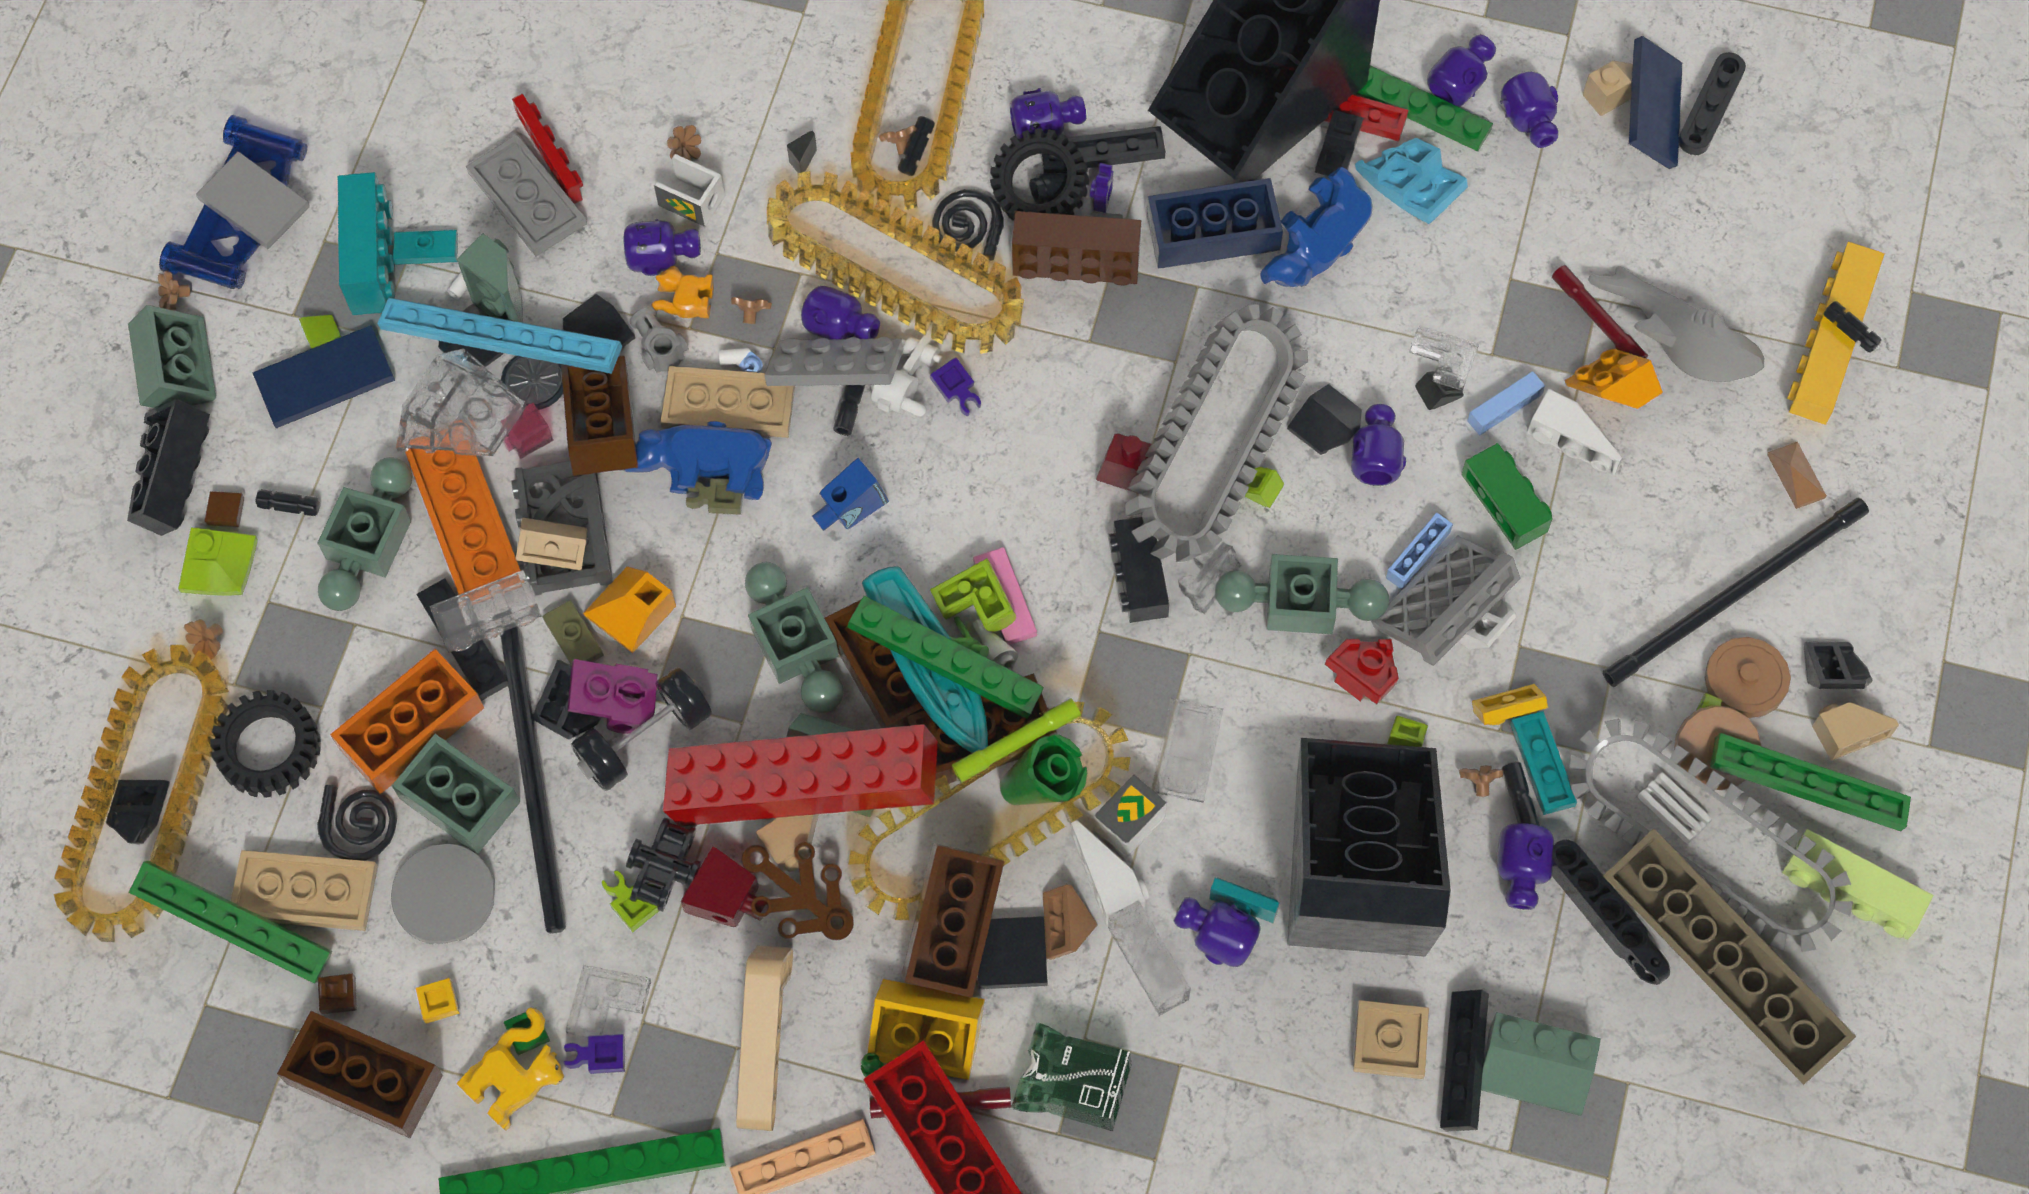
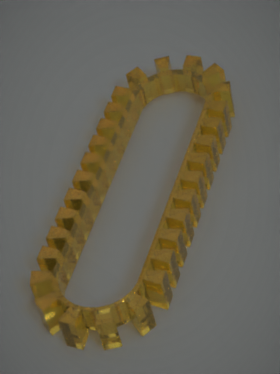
M888 0L889 5L886 6L884 14L885 21L883 20L881 36L878 38L877 52L874 54L873 68L870 71L869 84L866 87L865 100H863L861 116H859L857 123V133L855 132L853 139V152H850L853 178L857 177L858 190L867 198L877 188L876 193L879 207L890 210L892 195L904 196L905 210L918 208L916 192L922 189L931 201L940 193L939 179L947 181L949 165H951L953 149L957 139L956 132L959 130L960 116L963 113L964 100H966L968 84L972 74L971 68L973 69L975 53H977L979 37L982 31L984 0H960L964 5V11L928 164L918 176L906 181L885 179L873 169L871 164L909 8L914 1Z
M810 171L798 173V186L796 190L784 179L776 186V199L769 197L767 204L768 237L773 246L783 242L784 257L794 262L799 253V265L809 271L816 261V275L827 280L832 271V283L842 289L849 279L848 292L860 298L865 289V302L874 307L877 306L882 297L881 311L890 316L894 315L899 304L898 320L909 326L915 315L914 329L924 335L927 334L932 322L931 338L940 344H943L948 332L952 333V350L964 353L966 339L978 340L980 354L993 351L994 334L1005 345L1014 338L1015 325H1021L1024 299H1020L1022 286L1017 277L1005 282V266L995 261L988 274L989 257L978 252L972 265V248L961 243L955 255L956 239L945 234L939 245L940 231L928 225L922 237L923 221L912 216L906 227L907 213L895 207L890 217V203L879 198L874 207V194L865 189L862 190L857 199L858 186L848 180L841 192L837 191L838 175L825 172L823 185H811ZM823 201L829 203L991 292L998 298L1002 310L994 319L985 323L970 324L962 322L799 232L790 224L787 217L796 206L804 202Z
M170 645L171 661L163 662L157 651L152 649L142 654L151 667L142 676L130 666L121 678L130 689H134V692L132 694L117 688L113 701L120 710L111 707L107 721L114 730L104 727L100 739L109 750L98 746L94 760L102 769L91 766L87 778L96 789L85 785L81 796L84 803L89 808H95V810L93 811L78 805L74 817L83 828H88V831L72 825L68 835V839L76 848L82 849L80 851L65 845L61 859L70 868H75V870L73 871L58 865L54 877L63 888H71V891L54 894L57 907L66 916L73 913L66 920L84 936L87 935L95 922L92 933L101 942H115L114 925L122 924V929L131 938L144 932L134 919L144 909L156 919L163 912V909L136 897L126 908L118 912L100 914L89 910L83 900V885L147 692L156 681L175 673H185L194 676L200 681L202 686V698L149 859L150 862L174 874L177 872L179 862L172 853L182 856L186 844L178 833L188 836L192 822L184 813L191 816L195 815L198 802L191 793L201 797L204 787L203 781L197 774L207 777L211 764L204 755L212 758L211 752H214L210 746L211 736L215 737L212 729L214 725L220 727L221 723L217 717L221 713L227 715L228 705L223 697L212 696V694L229 692L224 677L211 659L200 650H198L191 664H189L192 656L184 645Z
M1075 702L1081 716L1067 724L1078 723L1088 726L1101 738L1105 747L1106 758L1100 775L1093 782L1085 786L1081 793L1073 799L1058 803L979 854L991 855V857L1002 859L1005 861V866L1011 861L1000 848L1009 843L1014 857H1019L1027 852L1029 849L1018 838L1019 836L1027 832L1031 844L1034 846L1047 839L1037 827L1043 821H1045L1050 834L1057 833L1066 827L1055 816L1060 810L1063 809L1067 822L1072 823L1083 816L1081 811L1073 804L1074 801L1081 798L1086 811H1091L1102 804L1091 792L1098 786L1101 787L1108 797H1113L1121 786L1107 777L1112 767L1122 771H1129L1131 757H1114L1112 744L1129 741L1123 727L1117 728L1109 735L1101 728L1112 714L1102 707H1096L1091 721L1083 719L1082 713L1085 702ZM1055 706L1049 707L1048 709L1041 712L1039 715L1043 716L1045 712L1049 711ZM1032 718L1029 721L1022 724L1021 726L1024 727L1025 725L1031 723L1037 718ZM1014 729L1013 731H1011L1010 733L1006 734V735L1003 736V737L1008 736L1009 734L1015 732V731L1018 730V729ZM1050 731V732L1044 734V735L1041 736V737L1048 736L1049 734H1051V733L1054 732V731ZM1036 740L996 761L986 770L963 783L959 781L952 768L949 772L957 779L958 785L950 788L946 775L936 778L935 788L942 795L934 799V804L923 805V807L915 812L912 806L896 807L905 817L895 823L890 809L882 812L876 817L887 829L879 835H876L870 826L865 823L856 833L870 842L865 855L849 849L847 857L848 865L863 864L865 876L849 880L854 893L858 894L868 886L876 893L865 906L879 915L885 900L896 903L893 915L894 920H909L907 903L919 902L921 891L909 897H893L882 892L874 883L870 872V860L875 847L887 836L1021 753Z

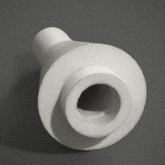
M977 619L973 623V627L982 639V645L989 648V654L986 658L1011 670L1015 666L1018 652L997 634L987 631L981 620Z

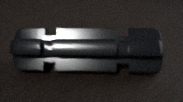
M924 116L918 117L914 126L917 129L912 131L903 153L905 158H901L898 165V171L908 176L915 174L918 167L916 162L921 160L929 140L927 135L932 133L935 126L933 120Z
M1834 301L1826 308L1824 316L1832 323L1836 321L1838 323L1836 326L1855 342L1860 341V346L1869 353L1873 352L1880 345L1881 338L1873 331L1869 333L1867 331L1869 327L1851 312H1844L1846 308L1839 302Z
M261 489L258 490L255 499L258 508L268 510L274 507L275 511L300 514L302 511L304 515L316 516L320 509L319 499L311 496L302 498V495L277 491L272 494L271 490Z

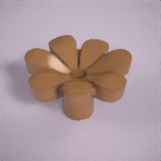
M688 125L685 128L677 126L673 129L674 137H670L667 140L668 148L672 149L670 152L671 159L675 154L690 161L691 157L695 159L700 157L701 151L695 146L701 143L700 135H694L696 132L695 126Z
M912 125L896 133L885 132L878 137L881 142L887 140V142L896 144L898 155H902L907 146V140H909L912 131H916L917 128L914 127L915 125Z
M165 271L164 274L159 273L158 282L162 286H159L158 292L159 296H163L159 301V307L175 311L178 297L190 296L189 285H179L178 280H173L172 272Z
M741 297L731 298V304H735L741 310H744L743 323L756 324V312L762 309H771L772 303L764 299L751 301L743 300Z
M201 619L184 625V629L188 632L185 635L187 642L195 644L192 649L193 654L200 657L205 653L208 659H213L221 648L220 643L216 639L223 633L221 626L215 623L207 628L205 622Z
M1485 765L1480 766V771L1478 769L1462 768L1459 770L1460 778H1466L1476 783V796L1485 797L1489 796V783L1496 778L1503 777V769L1491 770L1492 766Z

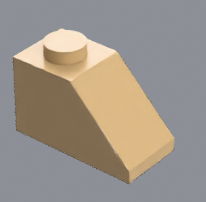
M1611 61L1588 75L1583 96L1600 116L1631 100L1633 64Z
M1851 702L1839 707L1837 703L1824 707L1818 712L1819 716L1812 725L1831 761L1890 738L1899 726L1896 719Z
M819 814L780 817L756 831L758 843L768 851L770 861L783 872H793L799 868L798 862L794 858V849L802 842H808L812 845ZM807 847L799 848L798 855L800 858L806 859L809 857L810 850Z

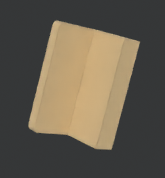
M522 518L516 560L581 570L587 540V528Z

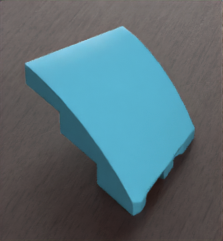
M1418 138L1404 142L1399 147L1384 150L1381 157L1367 163L1360 160L1355 164L1356 170L1376 190L1401 209L1427 224L1434 221L1468 188L1467 178L1442 167L1440 148Z

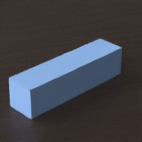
M1532 371L1469 413L1468 423L1480 436L1543 394L1545 385Z
M1436 513L1388 569L1386 579L1403 590L1451 533L1453 524Z

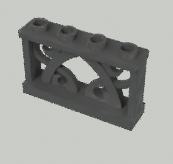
M570 461L522 469V467L515 468L517 479L511 480L514 499L520 500V508L515 509L518 528L521 527L522 518L532 519L531 508L538 509L533 519L547 521L552 513L562 504L564 510L571 516L579 519H588V524L580 526L587 528V538L589 539V544L585 546L582 565L595 566V568L571 572V569L563 568L556 575L546 576L541 572V564L528 562V566L523 567L526 586H532L534 594L537 596L545 592L600 583V586L611 584L613 578L598 474H584L561 487L557 479L575 477L572 474ZM545 481L553 485L556 490L551 495L546 488L539 487L543 492L540 498H533L530 494V490L535 483ZM571 497L573 504L576 499H582L584 503L580 508H573L567 499ZM555 566L550 567L551 570L556 568Z

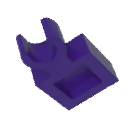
M1100 163L1099 174L1092 181L1089 197L1094 198V211L1103 213L1107 211L1113 189L1114 171H1112V165Z
M956 357L930 374L931 381L945 400L949 403L956 398L959 401L960 411L965 416H969L970 413L965 407L967 401H973L978 408L981 407L980 398L968 390L974 386V381Z
M623 1034L588 1036V1046L581 1047L576 1043L564 1045L566 1052L576 1051L578 1053L575 1060L564 1061V1065L568 1069H576L583 1064H588L590 1074L625 1072V1037Z

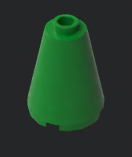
M1061 735L1044 736L1037 739L1002 777L1000 781L1002 797L1011 805L1056 803L1073 799L1081 793L1087 779V768H1083L1079 758L1083 756L1080 749L1070 739Z

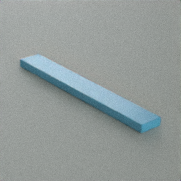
M388 298L377 323L381 330L610 374L613 372L622 349L620 341L394 298Z

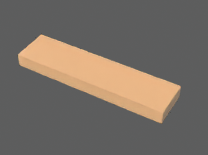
M860 1119L732 1166L730 1171L738 1194H768L874 1155L875 1150L864 1119Z

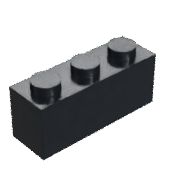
M1142 517L1114 521L1113 533L1108 534L1110 552H1117L1118 563H1114L1116 582H1122L1124 592L1119 593L1121 611L1128 612L1130 623L1169 616V599L1162 562L1160 558L1150 554L1157 543V539L1151 536L1138 543L1131 532L1144 525Z

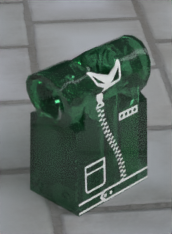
M1036 1023L1028 1049L1031 1056V1065L1019 1079L1011 1107L1022 1112H1049L1053 1115L1113 1131L1132 1066L1130 1052L1070 1036L1065 1037L1047 1025Z

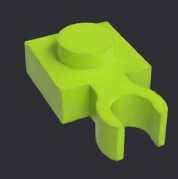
M615 870L614 874L619 880V884L615 887H609L603 880L602 886L608 895L616 897L610 903V906L633 933L657 914L659 910L657 906L641 900L631 901L630 897L634 885L628 888L623 875Z

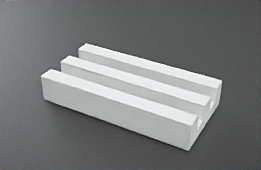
M1663 772L1637 796L1686 844L1713 819ZM1660 785H1661L1671 796H1669V795L1660 787ZM1653 792L1655 795H1657L1668 806V808L1675 815H1678L1688 826L1692 828V830L1689 832L1650 794ZM1674 799H1676L1687 811H1685ZM1690 814H1692L1699 821V823Z

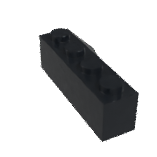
M174 399L145 413L144 423L149 425L148 434L144 433L141 435L140 446L145 448V453L136 464L135 472L141 477L132 488L127 521L160 536L177 530L181 526L185 515L183 512L184 504L193 488L191 483L193 472L197 469L201 460V455L199 454L201 444L209 432L207 423L210 414L178 399Z

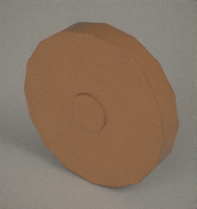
M1743 637L1731 639L1717 647L1708 660L1704 678L1708 693L1722 699L1721 706L1730 707L1748 718L1765 716L1778 708L1789 691L1791 675L1786 660L1776 648L1763 640Z
M1712 705L1696 710L1683 721L1676 733L1674 750L1676 745H1679L1690 753L1679 764L1681 768L1688 772L1696 757L1708 766L1697 779L1706 785L1714 770L1726 779L1715 790H1725L1729 788L1731 783L1738 786L1745 779L1710 768L1715 737L1723 733L1761 746L1756 727L1747 716L1730 707Z

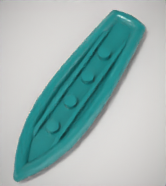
M899 566L877 570L862 581L863 589L868 598L951 639L933 611ZM890 650L917 701L947 736L971 753L988 747L987 722L981 695Z

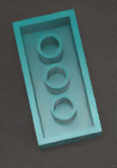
M375 172L337 176L339 286L352 315L382 313L388 298L395 299L393 281H389V273L394 272L393 256L389 254V246L394 244L393 231L391 227H388V219L393 218L391 200H387L385 185L379 183Z

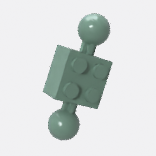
M388 457L381 459L373 466L370 474V482L374 489L373 495L343 487L317 542L327 560L340 563L338 569L326 573L318 584L319 599L324 606L331 610L344 611L356 604L361 591L359 581L356 578L359 570L385 578L411 523L404 505L391 501L392 498L404 495L412 483L411 470L401 459Z
M1272 554L1269 584L1255 583L1249 574L1233 570L1223 574L1215 586V596L1218 603L1230 612L1245 611L1254 602L1268 603L1267 630L1333 634L1336 608H1349L1356 618L1363 621H1373L1380 618L1389 606L1388 591L1383 584L1376 580L1363 579L1356 582L1350 589L1337 588L1338 558Z
M770 562L758 563L748 571L745 578V588L748 595L754 601L766 604V606L748 614L751 630L778 683L781 684L802 674L805 679L801 686V698L804 704L810 710L817 713L830 712L840 704L843 698V685L835 674L822 670L820 665L839 657L836 640L808 587L784 598L787 579L783 570Z

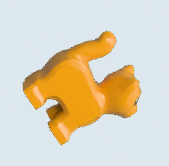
M671 266L656 276V280L659 282L658 291L675 292L673 302L660 299L654 301L651 306L655 311L662 310L681 318L710 317L711 305H709V298H713V275L707 274L705 277L683 275L678 267Z

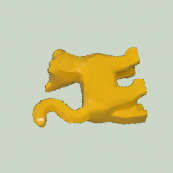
M528 1008L526 1010V1015L531 1021L529 1028H510L504 1032L496 1045L485 1052L482 1060L470 1067L457 1082V1085L477 1104L485 1098L484 1091L488 1087L493 1085L501 1092L487 1114L505 1131L511 1126L509 1117L515 1111L530 1103L542 1087L551 1084L558 1085L564 1079L561 1065L556 1059L557 1054L555 1052L550 1053L551 1047L547 1044L536 1055L528 1070L511 1053L510 1048L514 1041L529 1042L538 1038L544 1030L545 1019L543 1014L536 1008Z

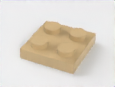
M1359 1000L1353 1072L1424 1079L1429 1008Z

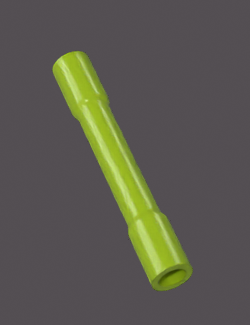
M1070 698L1045 712L1040 718L983 750L975 751L951 766L959 781L963 783L986 770L996 761L1044 734L1057 730L1081 716V713L1073 699Z

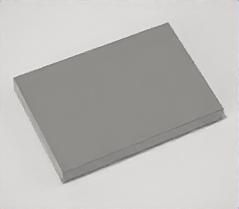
M239 152L196 193L199 201L266 249H269L310 207L306 199Z

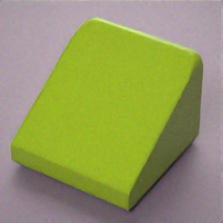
M332 315L299 318L311 349L341 337Z
M1257 467L1255 468L1257 473L1253 481L1246 485L1249 489L1245 497L1264 507L1270 508L1283 488L1284 482L1275 469Z
M1396 716L1387 744L1422 747L1428 725Z

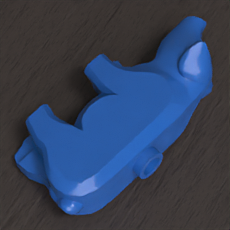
M1339 167L1328 176L1330 180L1324 177H1318L1314 180L1308 190L1316 195L1320 207L1312 210L1306 218L1297 215L1293 211H1289L1282 218L1281 223L1289 234L1287 250L1285 253L1275 256L1262 269L1260 277L1264 284L1275 281L1276 284L1284 287L1306 286L1311 278L1327 270L1339 257L1346 255L1352 250V241L1369 222L1372 216L1373 205L1370 196L1357 187L1354 177L1347 169Z
M717 421L708 422L707 426L680 425L657 431L647 429L639 433V440L636 443L638 468L625 469L624 471L643 473L665 468L670 472L672 478L670 492L677 494H687L688 488H695L699 476L714 479L729 476L726 491L744 494V499L759 500L764 490V481L761 474L769 457L772 442L768 438H762L760 434L752 430L726 428L727 425L725 423Z

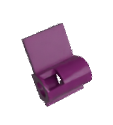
M574 659L572 661L567 711L607 718L606 728L616 733L630 734L654 716L657 690L655 683L658 674L649 673V669L617 663L615 666Z

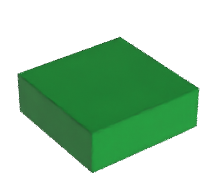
M526 1012L504 1021L507 1030L510 1028H529L531 1021L527 1017ZM544 1027L538 1038L529 1042L514 1041L512 1044L519 1056L550 1042V1039Z

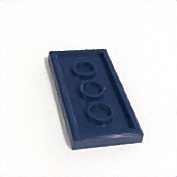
M1641 36L1634 40L1628 144L1670 170L1678 166L1683 62L1644 36Z
M371 325L252 373L276 429L395 381Z

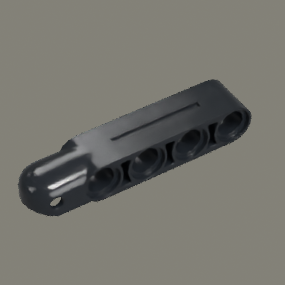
M1571 840L1558 841L1553 846L1552 877L1613 952L1624 959L1641 980L1653 985H1659L1670 976L1669 962L1649 938L1646 926L1614 887L1603 877V874L1577 843ZM1559 854L1567 855L1571 859L1572 864H1562L1556 856ZM1578 882H1589L1592 884L1594 891H1584L1580 888ZM1604 907L1610 908L1614 911L1616 918H1606L1602 915L1600 909ZM1629 934L1634 936L1638 941V945H1628L1623 940L1622 935ZM1645 970L1651 973L1653 976H1648L1645 973Z

